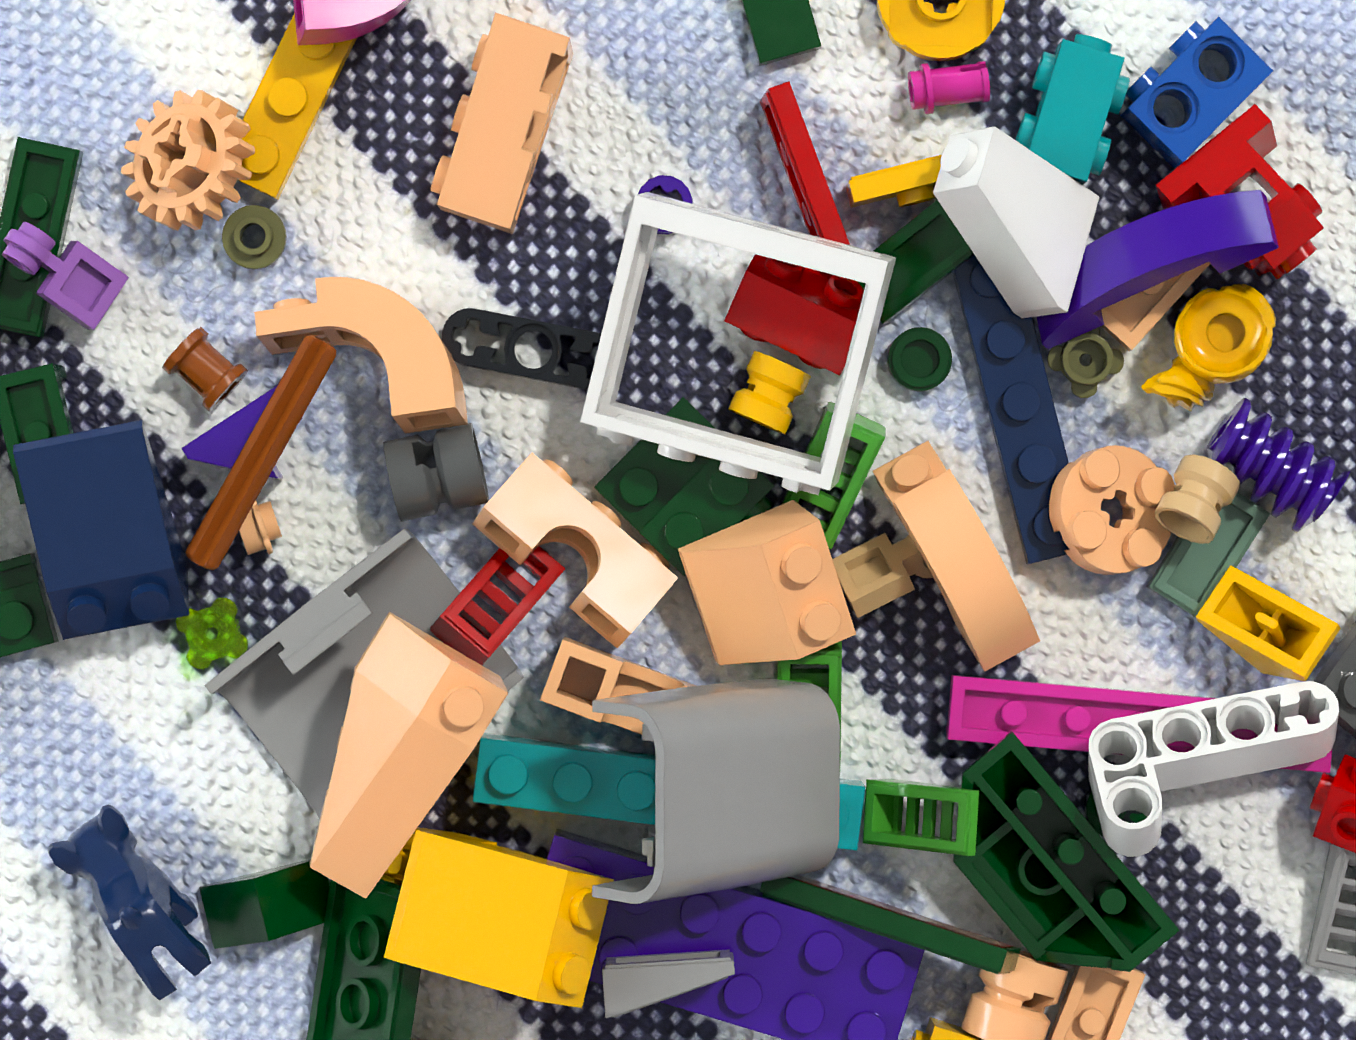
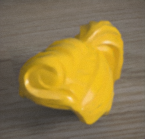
M1246 284L1223 286L1220 290L1207 288L1200 291L1186 303L1177 318L1174 344L1178 356L1172 360V367L1147 379L1141 386L1142 390L1147 394L1155 393L1165 397L1168 404L1174 408L1180 405L1192 411L1195 405L1203 407L1204 401L1212 400L1215 384L1236 382L1256 371L1272 346L1273 328L1276 324L1274 311L1262 293Z

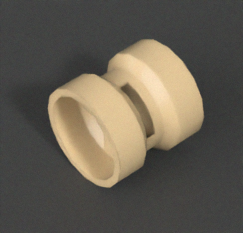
M1194 454L1186 455L1181 459L1174 473V481L1176 483L1174 491L1167 492L1162 496L1155 510V518L1164 528L1180 538L1200 544L1210 543L1213 541L1221 525V518L1218 512L1221 511L1222 507H1226L1233 502L1240 488V481L1232 471L1215 460Z

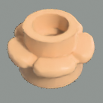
M255 501L239 531L248 555L265 549L268 555L273 553L270 541L281 538L282 535L271 502L268 501L258 505L257 501Z

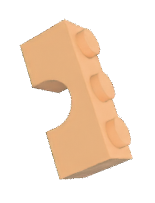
M532 452L486 503L472 525L501 550H504L519 565L537 547L545 543L560 542L577 550L587 567V582L583 591L569 608L614 647L618 648L669 590L678 577L669 570V562L653 546L647 543L638 544L620 528L621 522L611 509L600 502L588 501L574 489L571 477L562 467L548 459L542 461Z
M564 637L540 701L596 722L610 723L642 735V724H644L642 721L629 716L592 712V700L696 685Z

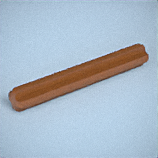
M308 335L303 339L186 549V556L194 563L208 570H215L221 564L334 361L336 349L332 345L313 335Z

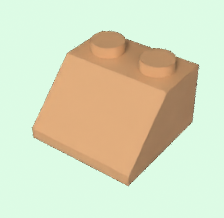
M794 500L678 548L713 656L719 665L798 660L856 635L821 522Z

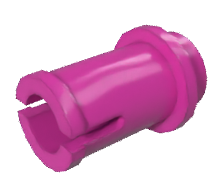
M979 61L975 64L930 69L928 63L920 64L918 71L908 72V90L912 109H924L925 114H933L934 107L979 101L982 103L989 102L990 81L986 62Z

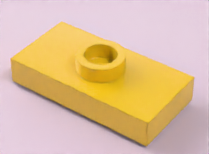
M942 155L851 177L846 185L851 208L897 197L899 207L935 199L933 191L940 171Z

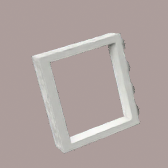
M650 192L635 195L580 423L597 427L596 435L610 438V442L633 445L634 437L659 444L657 453L671 459L694 462L697 454L721 461L720 471L737 477L756 479L758 471L782 477L781 487L796 493L804 491L819 495L820 488L830 491L840 479L896 257ZM658 229L866 283L822 458L616 402Z

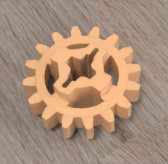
M181 90L175 91L172 107L157 100L153 103L156 117L151 122L138 118L135 124L142 132L139 141H126L124 148L135 155L133 162H129L121 167V173L135 180L125 193L127 197L140 203L137 211L173 230L178 231L182 224L194 230H199L202 226L203 214L219 221L223 218L220 203L225 198L235 203H238L241 199L234 185L237 180L251 179L252 172L241 165L242 159L248 158L255 153V147L242 140L251 128L248 123L236 117L238 110L218 97L211 96L203 90H197L193 97Z

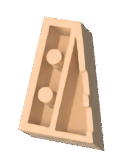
M495 12L489 35H482L474 56L471 70L477 72L471 94L470 96L462 95L454 115L451 131L457 132L458 137L452 156L442 155L431 185V191L440 194L437 202L440 210L513 234L573 57L570 37Z

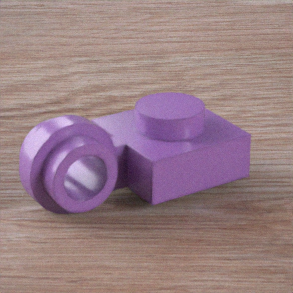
M23 222L18 230L10 229L4 238L7 247L2 255L10 263L30 275H35L40 267L49 272L36 294L87 330H95L129 278L79 241H70L59 258L51 253L56 242L45 232L27 222Z

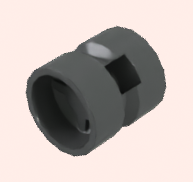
M472 423L436 430L433 441L426 442L418 434L383 442L390 486L401 522L436 515L442 503H447L453 510L486 504L489 501L482 459Z

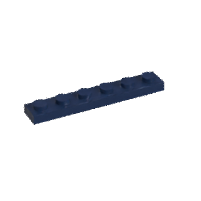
M974 255L952 273L1026 564H1032L1067 555L1064 550H1069L1062 539L1061 532H1054L1049 517V500L1052 486L1059 472L1069 461L1032 317L1021 318L1013 313Z

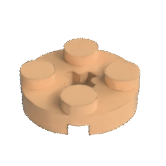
M1113 445L1085 452L1076 461L1068 463L1059 472L1054 481L1049 500V517L1054 532H1061L1062 539L1069 548V550L1064 551L1070 559L1078 566L1092 573L1115 575L1150 566L1160 558L1162 550L1165 548L1171 532L1164 528L1155 518V510L1162 496L1167 492L1174 491L1175 484L1167 470L1156 467L1150 458L1135 449ZM1115 496L1120 501L1123 514L1122 519L1117 520L1114 527L1109 525V514L1101 510V503L1105 500H1111Z

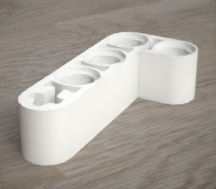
M1314 681L1297 682L1110 719L1100 723L1092 731L1089 738L1088 772L1102 833L1108 846L1118 854L1127 857H1139L1149 853L1158 844L1162 825V791L1314 762L1324 758L1334 745L1339 716V704L1333 691L1325 685ZM1275 724L1278 725L1277 732L1274 731ZM1237 729H1248L1254 731L1259 736L1251 740H1241L1234 737L1231 732ZM1175 741H1184L1190 743L1195 748L1188 752H1176L1169 749L1167 745ZM1110 754H1123L1132 760L1123 765H1113L1107 763L1104 758ZM1127 810H1136L1143 813L1147 818L1138 823H1128L1122 821L1118 815Z

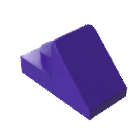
M277 386L182 447L181 449L187 458L232 468ZM275 465L269 477L283 479L282 474Z

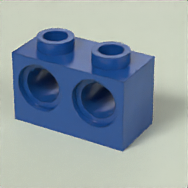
M1217 17L1206 29L1195 21L1169 47L1177 58L1161 74L1151 66L1126 93V96L1133 103L1120 116L1173 168L1183 163L1273 72L1220 17ZM1214 50L1221 53L1227 59L1229 74L1225 81H1210L1201 73L1199 57L1203 51ZM1169 95L1181 102L1185 112L1184 121L1181 126L1176 128L1166 127L1156 119L1153 108L1157 97Z

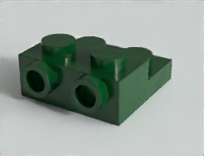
M684 397L666 414V416L716 429ZM641 439L594 488L684 577L686 573L678 548L768 511L774 505L765 496L774 485L760 471H758L756 479L737 477L720 471L721 461L697 454L694 462L671 459L657 453L659 444Z

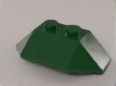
M1012 731L962 772L960 788L979 790L975 856L953 854V862L1037 961L1110 968L1111 970L1131 972L1180 931ZM956 824L955 839H956V835H957V824Z

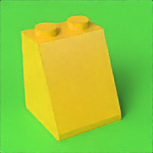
M416 830L384 958L530 1000L582 1008L609 901L592 897V885L613 882L614 879L507 847Z

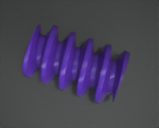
M1243 398L1220 424L1208 443L1207 449L1213 451L1212 460L1224 466L1229 463L1234 466L1233 473L1237 476L1240 484L1249 478L1255 481L1250 497L1253 503L1258 502L1270 493L1276 496L1271 511L1273 517L1277 518L1291 507L1297 510L1292 530L1297 533L1310 523L1315 522L1324 513L1342 489L1350 471H1344L1332 479L1335 460L1330 456H1324L1310 465L1314 454V445L1307 441L1302 442L1289 451L1293 439V430L1288 427H1282L1268 436L1272 424V416L1267 412H1262L1247 421L1251 409V401Z

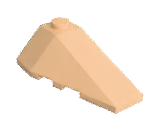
M391 612L387 614L355 666L347 711L337 743V754L331 780L326 791L310 860V868L365 899L474 750L508 695L501 676Z

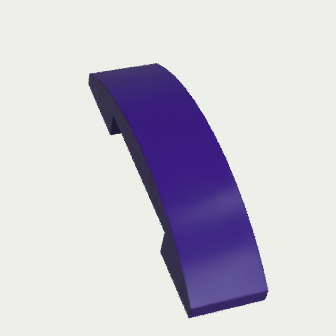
M1252 190L1190 201L1135 220L1086 245L1068 312L1036 316L1042 344L1047 349H1050L1104 325L1101 309L1207 262L1221 274L1279 248L1266 195L1261 190Z

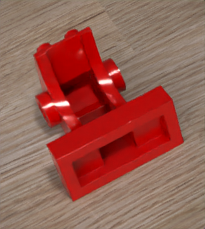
M1254 104L1156 184V188L1164 210L1190 201L1228 194L1248 177H1251L1272 198L1268 202L1279 248L1243 264L1250 270L1255 269L1258 276L1270 271L1276 279H1279L1317 250L1310 239L1324 229L1317 220V217L1323 211L1313 195L1303 185L1297 183L1291 188L1263 159L1277 147L1272 121Z

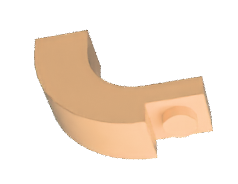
M348 277L315 278L317 303H311L307 299L291 298L276 302L273 305V309L254 312L256 336L272 355L297 351L303 339L308 335H313L332 346H357L379 356L384 361L387 370L391 414L405 434L468 425L463 383L452 355L424 315L397 293L381 285Z
M929 441L873 470L879 487L924 559L944 597L956 627L984 672L1040 642L1027 608L996 547L951 470L945 468Z

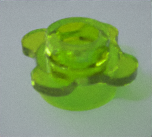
M218 598L211 607L198 611L189 608L188 616L176 619L177 629L186 636L189 646L186 658L191 666L197 669H205L215 659L225 656L237 659L247 651L248 639L240 633V626L235 618L238 613V607L231 599ZM214 627L217 629L218 636L216 639L212 640L207 637L206 631L208 628Z

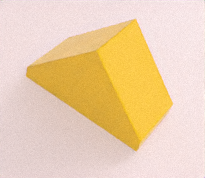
M1232 565L1227 569L1196 615V619L1200 624L1261 673L1300 681L1307 680L1341 629L1338 623Z

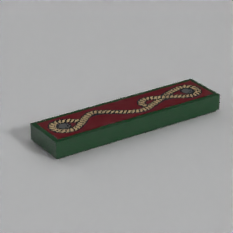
M801 875L762 882L759 891L763 893L762 896L995 974L1014 971L1021 950L1012 945Z

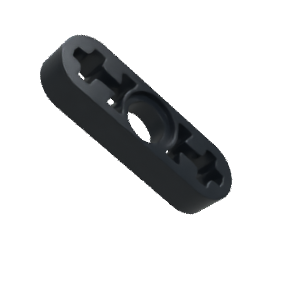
M466 308L455 312L447 319L442 330L443 343L454 361L463 366L588 390L590 379L587 378L586 367L567 362L568 376L554 374L562 359L561 337L575 338L570 351L581 354H590L593 344H599L601 333L475 308ZM469 320L480 321L479 329L482 333L500 337V324L513 326L504 346L506 363L492 362L497 349L486 346H476L473 356L464 355L463 344L453 340L455 330L466 329ZM532 331L543 333L550 339L552 344V355L549 361L544 366L535 369L521 365L515 355V346L518 339L523 334Z

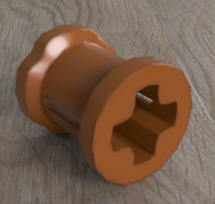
M200 327L181 342L167 358L162 369L169 375L177 373L204 398L202 406L211 412L232 393L244 379L248 370L242 364L234 366L207 341L208 333Z

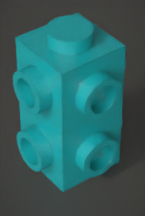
M1076 34L1074 42L1063 39L1056 47L1054 54L1043 52L1032 85V89L1042 91L1041 99L1035 116L1024 113L1016 141L1083 185L1087 182L1090 173L1100 176L1103 170L1111 139L1103 137L1101 134L1108 112L1119 114L1128 90L1130 78L1120 75L1125 58L1110 53L1113 46L1111 43L1096 37Z

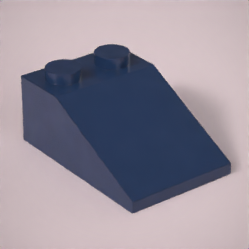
M142 420L13 445L14 459L46 593L63 640L189 615L188 565Z

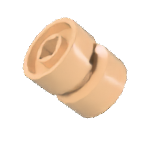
M1020 950L1015 970L1010 971V973L995 974L980 969L978 976L984 982L985 987L983 991L972 993L961 1028L983 1040H1045L1051 1022L1044 1014L1047 1006L1058 1003L1068 970L1053 962L1037 961L1031 953Z

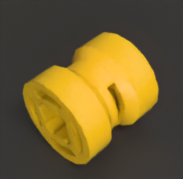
M754 351L746 368L749 375L747 381L749 386L747 389L743 388L735 392L728 410L785 435L793 418L791 410L788 408L789 402L793 403L795 397L804 394L811 375L778 359Z

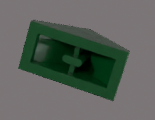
M311 859L200 886V894L214 949L268 942L323 924L330 886L329 878L310 868Z

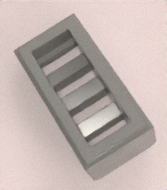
M1330 843L1306 964L1308 966L1356 975V956L1326 950L1329 938L1356 943V930L1332 925L1335 914L1356 918V904L1339 901L1341 889L1356 892V879L1345 877L1348 865L1356 867V853Z
M730 949L606 957V960H603L602 967L605 1018H615L734 975L733 952H730Z

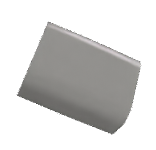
M404 528L303 605L204 686L211 694L220 693L234 707L309 802L320 820L337 754L341 726L343 727L350 698V687L355 666L389 612L439 640L431 632L430 627L460 592L418 539L408 529ZM501 644L482 665L501 676L507 691L524 678L520 669Z
M768 678L682 687L592 700V712L629 716L644 723L642 724V740L654 742L656 754L655 837L642 839V855L647 856V866L654 867V875L592 885V897L629 904H641L726 890L815 872L823 869L833 859L839 842L840 723L833 701L820 687L806 682Z

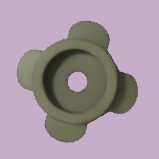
M1098 327L1068 340L1063 346L1052 347L1048 352L1047 362L1053 371H1061L1071 382V391L1075 396L1089 398L1097 392V384L1105 379L1108 374H1117L1122 370L1124 357L1120 350L1111 348L1108 342L1100 337V329ZM1082 354L1090 355L1092 359L1090 365L1083 366L1080 363Z

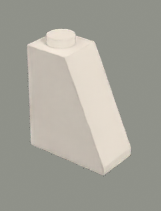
M995 126L950 135L947 146L941 156V167L933 194L1013 313L1021 318L1068 312L1099 196Z

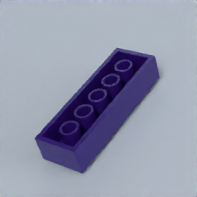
M558 828L554 834L547 860L614 879L613 882L654 875V867L647 866V856ZM749 886L641 904L608 901L589 981L603 985L602 967L603 960H606V957L730 949L734 957V975L663 1000L661 1003L783 1040H898L925 951L923 949L762 896L763 893L759 892V889Z

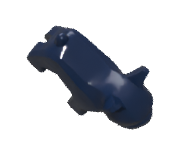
M108 804L102 806L97 816L73 832L67 841L51 843L48 847V854L53 863L67 874L78 875L80 878L91 882L92 900L109 933L152 995L161 1000L176 991L177 988L152 954L154 947H165L193 976L198 975L211 964L210 956L205 946L189 934L184 927L198 917L194 903L187 895L181 893L169 877L152 861L137 855L135 851L137 839L129 830L124 816L116 808Z

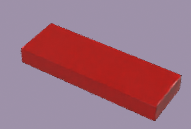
M788 81L769 88L762 96L760 104L809 235L850 245L790 82Z

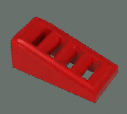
M540 546L522 563L540 579L534 586L505 562L509 555L499 548L430 627L431 632L444 644L483 665L565 570L559 562ZM495 575L522 598L519 604L515 603L489 579ZM476 594L505 618L502 624H499L472 600Z

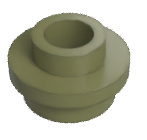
M259 205L244 206L233 212L225 222L222 232L223 247L227 255L236 264L247 269H262L275 263L284 252L287 241L286 229L280 217L272 210ZM251 225H259L265 232L263 244L255 249L247 248L242 240L244 230Z

